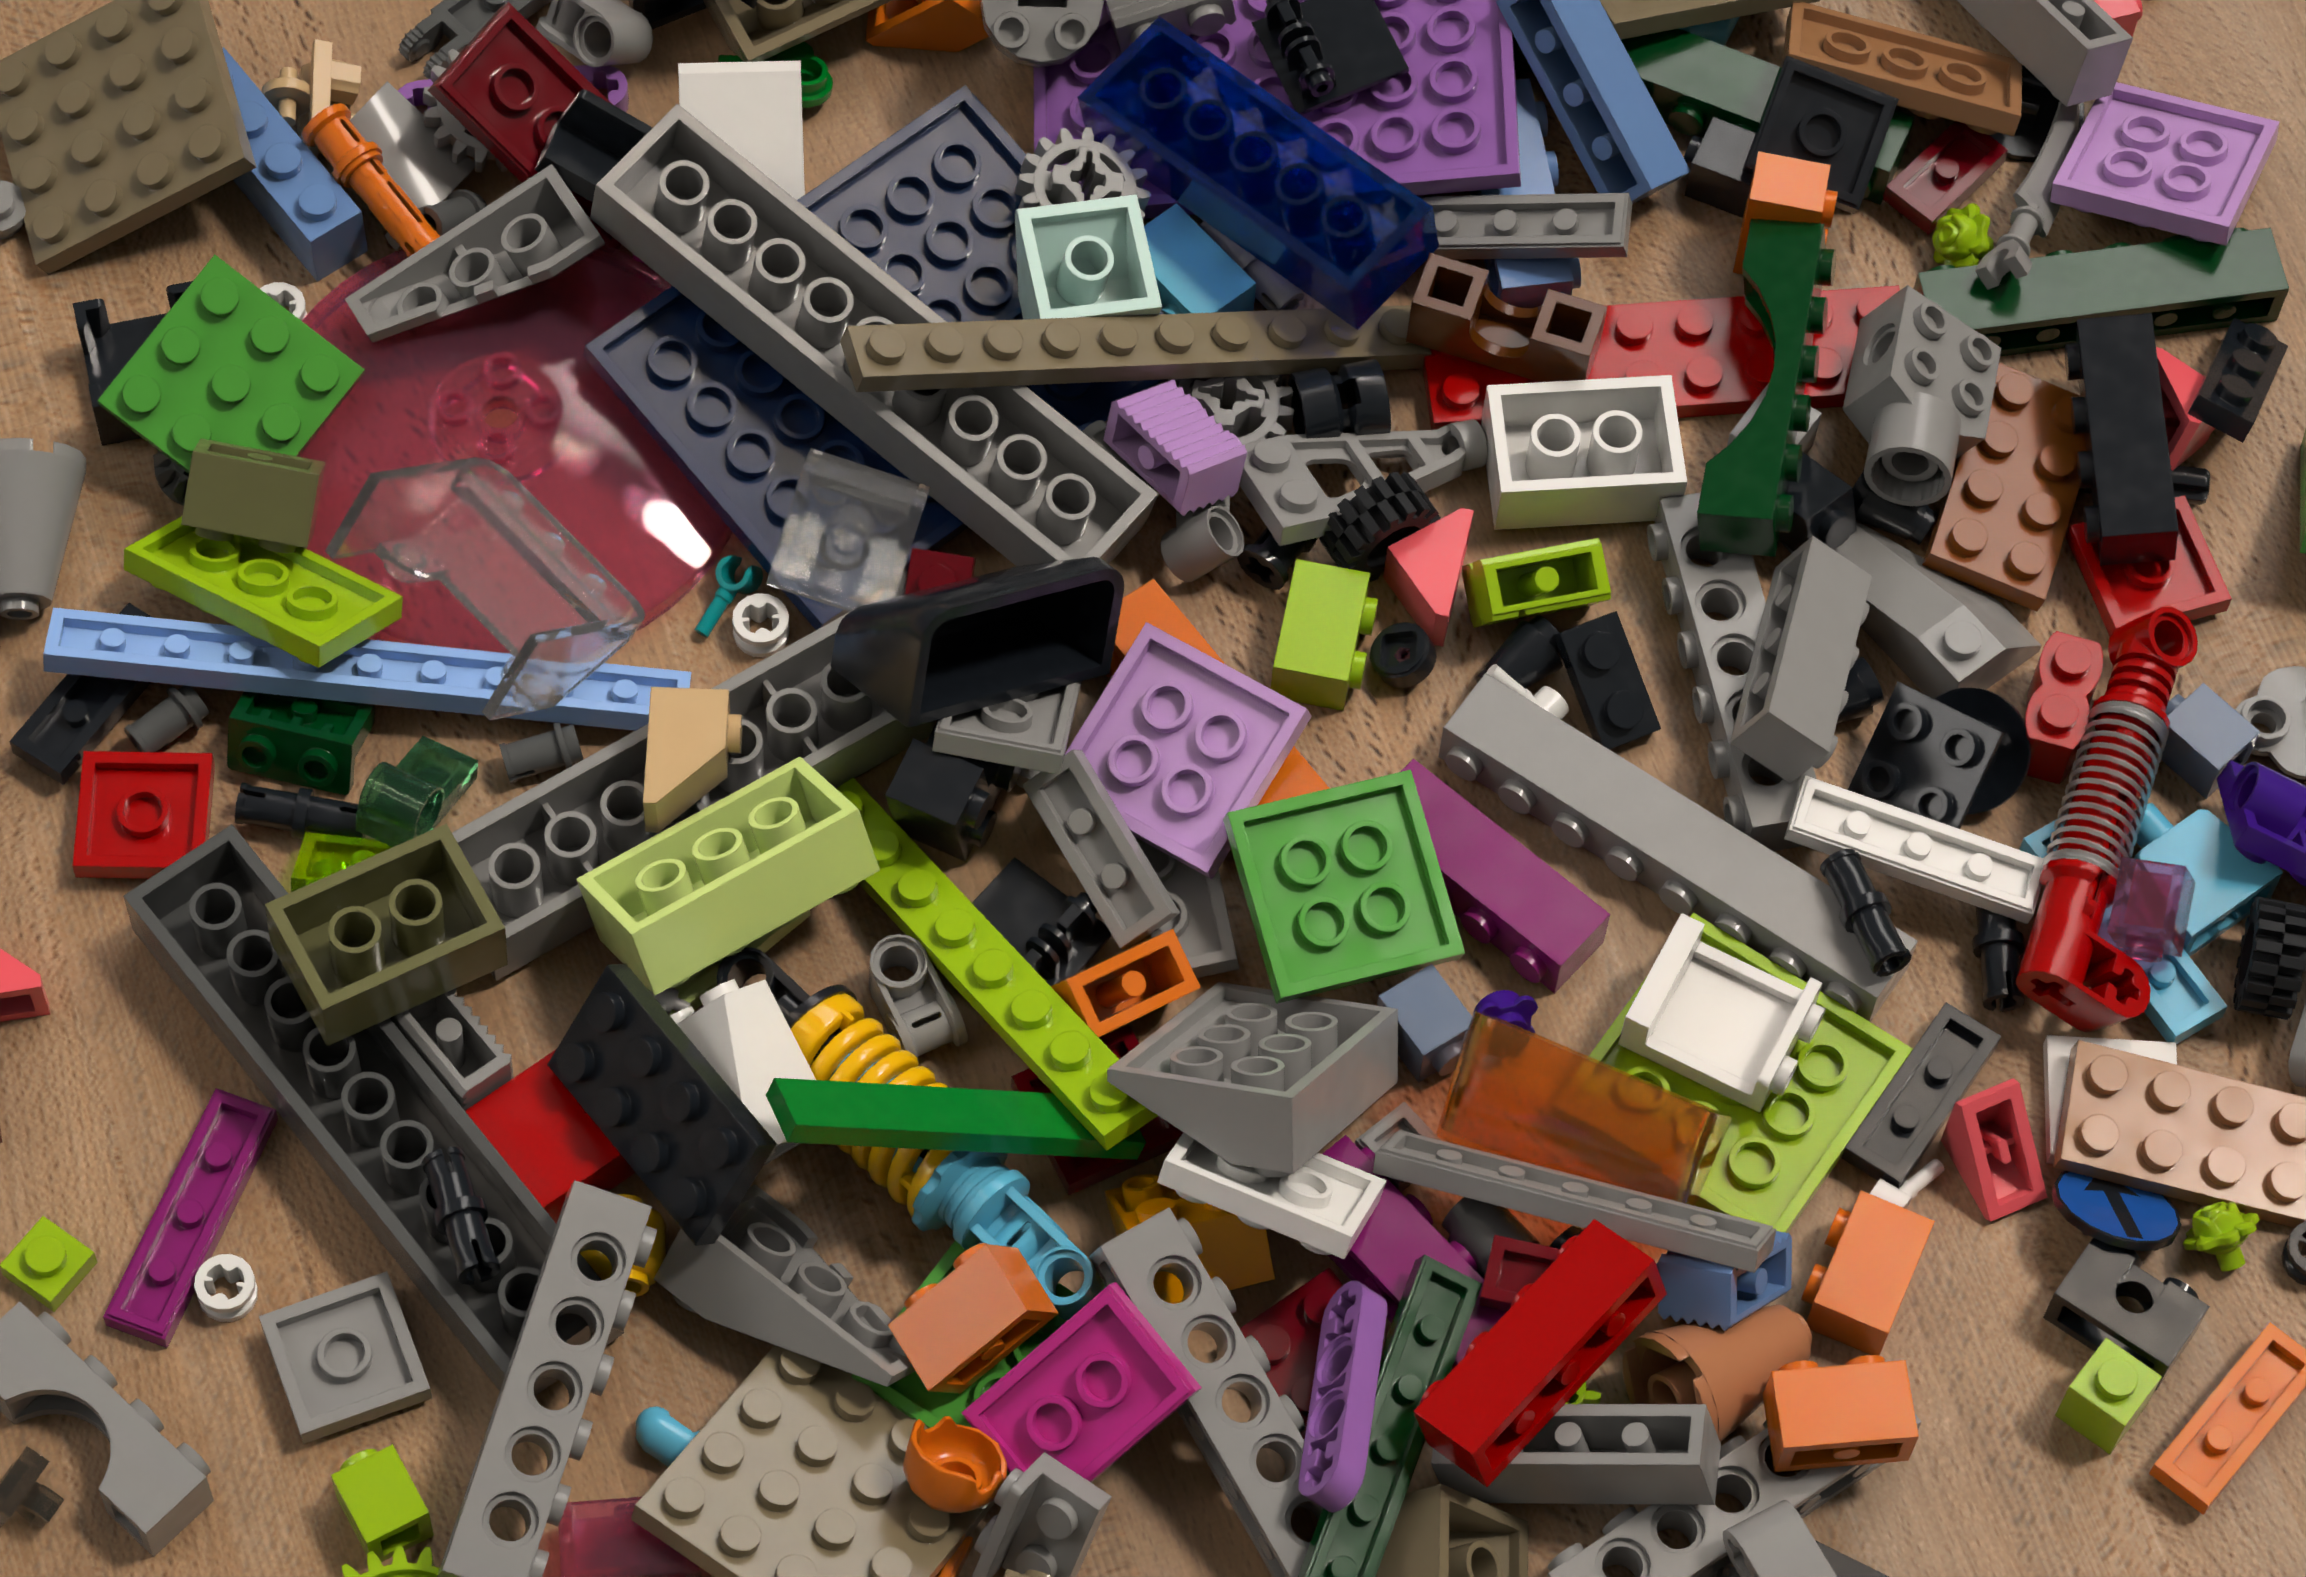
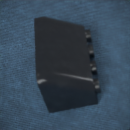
M1087 557L1016 566L865 604L849 612L841 620L835 635L831 667L907 728L1110 674L1124 594V579L1120 572L1098 557Z

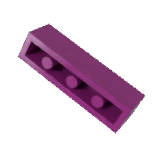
M1413 758L1400 772L1407 770L1412 772L1453 913L1460 918L1463 927L1473 938L1484 944L1490 942L1507 955L1514 969L1523 978L1532 983L1540 982L1555 994L1604 943L1610 913Z
M1345 1135L1322 1153L1330 1158L1387 1180L1377 1207L1345 1259L1332 1254L1328 1256L1351 1281H1359L1386 1300V1318L1391 1323L1414 1262L1424 1254L1482 1283L1483 1286L1484 1279L1477 1273L1478 1267L1471 1254L1457 1241L1449 1243L1432 1226L1433 1219L1424 1204L1412 1194L1404 1196L1390 1182L1389 1177L1373 1173L1375 1153L1366 1147L1360 1150ZM1482 1287L1452 1369L1465 1357L1466 1351L1474 1338L1484 1331H1489L1507 1312L1479 1305Z

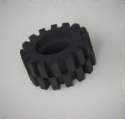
M1398 472L1390 473L1386 480L1382 476L1372 480L1371 487L1367 489L1362 485L1354 491L1356 494L1351 500L1344 498L1337 505L1340 509L1339 512L1342 514L1341 516H1338L1337 512H1332L1328 515L1330 518L1327 524L1332 530L1325 531L1324 536L1319 539L1338 567L1369 572L1370 582L1378 580L1385 568L1388 546L1441 519L1438 515L1439 512L1415 479L1406 472H1403L1401 475Z
M2257 896L2250 907V916H2247L2245 923V934L2242 935L2241 953L2237 959L2236 968H2238L2234 981V988H2236L2233 995L2234 1009L2288 1020L2292 1016V1010L2295 1009L2297 992H2300L2302 986V973L2306 968V906Z

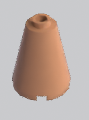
M1776 1304L1763 1307L1726 1331L1720 1325L1712 1329L1708 1323L1700 1327L1697 1322H1692L1690 1324L1646 1332L1633 1340V1342H1636L1635 1346L1626 1350L1622 1359L1624 1383L1631 1404H1706L1721 1443L1764 1403L1763 1393L1771 1371H1778L1781 1366L1787 1363L1809 1361L1812 1344L1811 1330L1800 1314L1791 1311L1783 1305Z

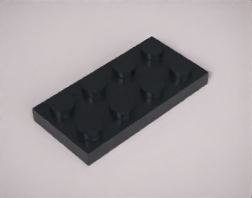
M607 965L547 1065L694 1245L715 1244L777 1143L628 965Z

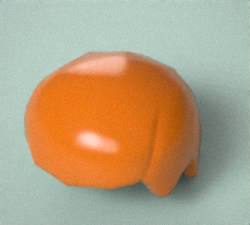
M950 1416L943 1417L936 1425L925 1430V1423L918 1419L913 1425L903 1462V1471L914 1494L931 1509L947 1513L972 1511L994 1501L1000 1486L1007 1476V1462L999 1443L977 1428L956 1424Z

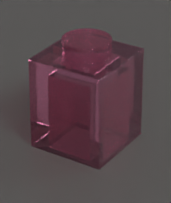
M2122 857L2107 932L2116 946L2123 948V952L2131 958L2145 962H2161L2163 954L2182 957L2196 884L2186 866Z

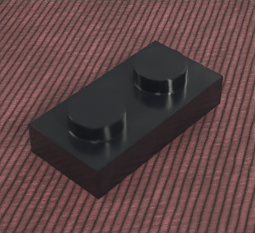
M1617 611L1553 635L1593 740L1610 750L1661 729Z

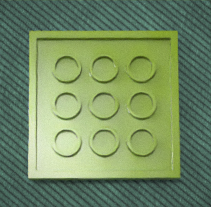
M1693 912L1690 916L1705 924L1701 942L1799 989L1804 990L1807 983L1699 915ZM1643 981L1556 1100L1551 1115L1694 1206L1773 1226L1776 1231L1789 1233L1840 1160L1845 1147L1913 1048L1820 991L1816 1004L1826 1010L1818 1029L1809 1044L1798 1039L1789 1057L1799 1062L1788 1087L1782 1096L1771 1092L1759 1113L1618 1045L1625 1017L1644 983Z

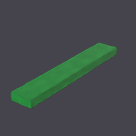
M774 1078L766 1093L768 1102L788 1143L1112 1159H1138L1146 1144L1144 1137L1138 1129L1106 1151L1054 1093Z

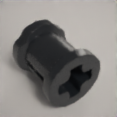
M1266 527L1254 544H1246L1244 546L1243 552L1237 556V560L1243 571L1256 583L1265 588L1280 590L1288 581V569L1301 553L1311 551L1318 538L1279 546Z

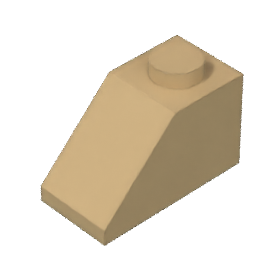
M651 687L643 792L645 832L659 833L727 778L729 753H741L742 714L730 713L729 690Z

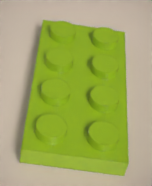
M182 516L124 548L125 571L151 583L155 588L165 590L198 607L203 612L212 614L248 632L249 635L262 639L297 657L300 661L317 668L402 618L403 596L306 548L297 546L294 553H279L259 547V539L234 535L231 541H215L202 538L195 534L196 527L181 525Z

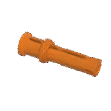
M338 103L325 108L307 123L301 136L307 146L317 147L334 168L332 175L338 184L346 188H353L390 236L403 249L407 257L439 238L440 235L431 227L424 218V215L383 166L381 148L373 141L367 142L350 121L351 111L343 103Z

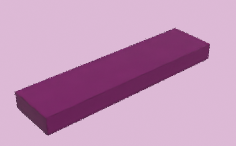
M215 1088L103 1316L106 1326L168 1348L195 1292V1275L199 1267L212 1257L278 1121L275 1109Z

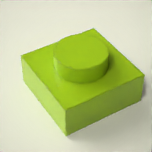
M42 1216L1 1262L0 1269L5 1278L55 1312L98 1262L95 1253Z

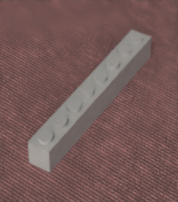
M1487 673L1483 675L1443 727L1438 757L1445 761L1448 768L1454 774L1468 781H1478L1497 793L1501 801L1511 810L1520 814H1531L1550 826L1554 834L1564 843L1576 848L1583 847L1603 859L1607 867L1618 877L1627 881L1636 880L1659 895L1662 902L1671 910L1685 915H1692L1694 912L1808 983L1810 977L1822 982L1821 992L1871 1022L1907 971L1910 962L1902 970L1892 975L1879 977L1873 974L1870 963L1855 933L1847 932L1839 918L1842 908L1829 885ZM1896 928L1906 949L1908 948L1913 956L1918 941Z

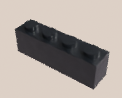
M2152 313L2077 319L2075 343L2065 344V368L2067 380H2078L2080 397H2071V419L2073 433L2085 434L2086 451L2077 452L2080 489L2091 488L2093 505L2084 506L2083 508L2086 543H2097L2100 566L2175 560L2179 530Z

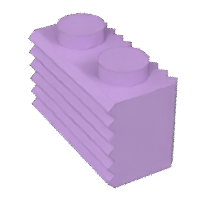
M1175 379L1111 403L1103 440L1180 514L1185 516L1189 510L1194 513L1199 506L1204 509L1208 503L1213 505L1218 499L1223 501L1228 495L1233 497L1238 492L1247 456L1245 445H1242L1238 437L1230 433L1229 430L1224 431L1221 423L1216 424L1214 416H1208L1206 408L1203 409L1201 403L1190 394L1185 395L1183 387L1177 388Z

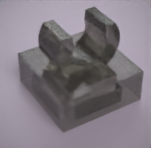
M28 1446L16 1457L0 1480V1528L11 1518L16 1510L30 1523L42 1529L46 1523H49L64 1501L56 1492L36 1482L50 1461Z

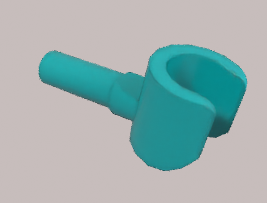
M730 555L722 558L715 570L716 579L720 586L694 630L708 638L728 604L732 603L737 593L750 594L759 588L763 580L761 567L751 565L745 571L742 580L736 583L734 575L742 562V557Z

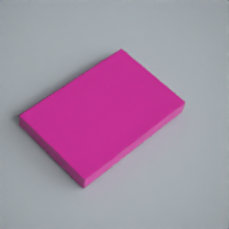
M1114 1282L1104 1288L961 1414L973 1428L981 1430L999 1443L1006 1459L1007 1471L1009 1473L1015 1468L1025 1472L1045 1452L1092 1483L1202 1389V1387L1117 1282Z

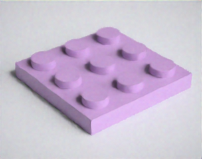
M2116 82L2112 95L2095 100L2052 183L2050 202L2072 207L2081 212L2096 213L2132 222L2137 226L2152 227L2188 236L2197 241L2212 242L2226 246L2277 141L2279 121Z
M1146 622L1065 754L1071 750L1083 751L1134 837L1206 877L1213 879L1231 849L1223 818L1227 812L1259 804L1312 716L1307 708Z

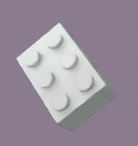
M1672 375L1487 385L1481 427L1485 433L1488 445L1486 469L1494 530L1655 521L1660 499L1685 494L1687 476Z

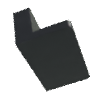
M582 89L552 127L534 170L540 172L552 164L569 190L593 203L596 184L653 127L590 91Z

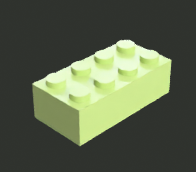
M798 757L587 872L576 880L600 941L623 964H627L638 979L656 996L668 988L680 986L690 976L718 960L741 952L747 944L772 930L795 922L803 913L833 896L852 890L860 881L880 871L859 809L803 758Z

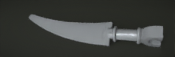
M2059 101L2055 117L2039 155L2027 176L2013 194L2017 208L2010 215L2011 227L2007 234L1998 239L1996 248L1982 258L1975 270L1987 290L1999 286L2001 278L2010 270L2016 279L2028 275L2032 267V262L2029 259L2031 250L2029 243L2034 235L2038 234L2041 238L2048 235L2060 208V204L2050 202L2052 183L2078 135L2080 104L2066 107Z

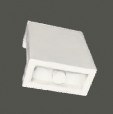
M1681 913L1625 1017L1618 1045L1760 1113L1771 1092L1782 1096L1788 1087L1799 1062L1789 1057L1798 1039L1809 1044L1818 1029L1826 1010L1816 1004L1823 983L1810 977L1806 987L1802 990L1700 941L1705 924Z

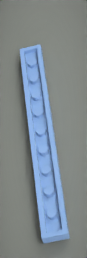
M54 607L43 652L44 672L634 731L648 724L651 687L690 688L691 672L371 639L362 641L317 668L232 625Z

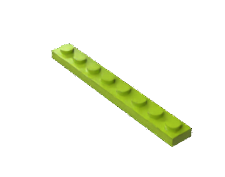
M854 778L837 787L836 789L859 809L880 871L860 881L858 884L906 935L921 943L932 964L1050 1091L1054 1093L1106 1151L1156 1118L1157 1114L1107 1081V1069L1116 1063L1119 1058Z

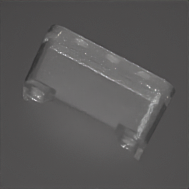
M474 457L371 473L325 550L332 559L374 552L384 562L387 572L397 580L405 583L440 580L494 635L513 657L509 658L501 671L502 680L482 711L490 721L554 707L627 644L645 618L644 609L637 599L508 470L484 458Z

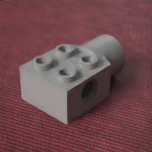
M1909 285L1860 319L1843 411L1869 444L1864 477L1871 490L1883 499L1896 504L1922 506L1934 503L1948 493L1951 487L1955 460L1986 438L2001 347Z

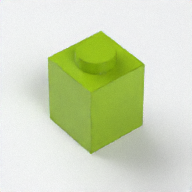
M2105 1338L2068 1387L2055 1416L2105 1452L2111 1454L2148 1405L2162 1376L2114 1342Z
M393 1444L380 1451L376 1449L360 1451L349 1457L341 1465L340 1471L331 1475L336 1498L366 1555L368 1552L373 1551L380 1561L383 1562L393 1557L396 1546H402L405 1551L434 1536L429 1511Z

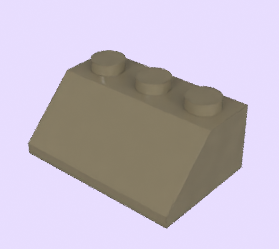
M741 0L703 1L729 49L744 62H757L770 58L892 0H757V6L754 9Z
M1443 1484L1406 1493L1379 1566L1377 1577H1528V1521Z

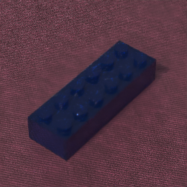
M1160 16L1077 97L1084 126L1092 128L1094 141L1102 143L1109 134L1116 136L1113 150L1118 154L1128 149H1132L1135 152L1130 165L1131 169H1146V180L1357 330L1428 259L1429 254L1439 247L1434 211L1431 205Z

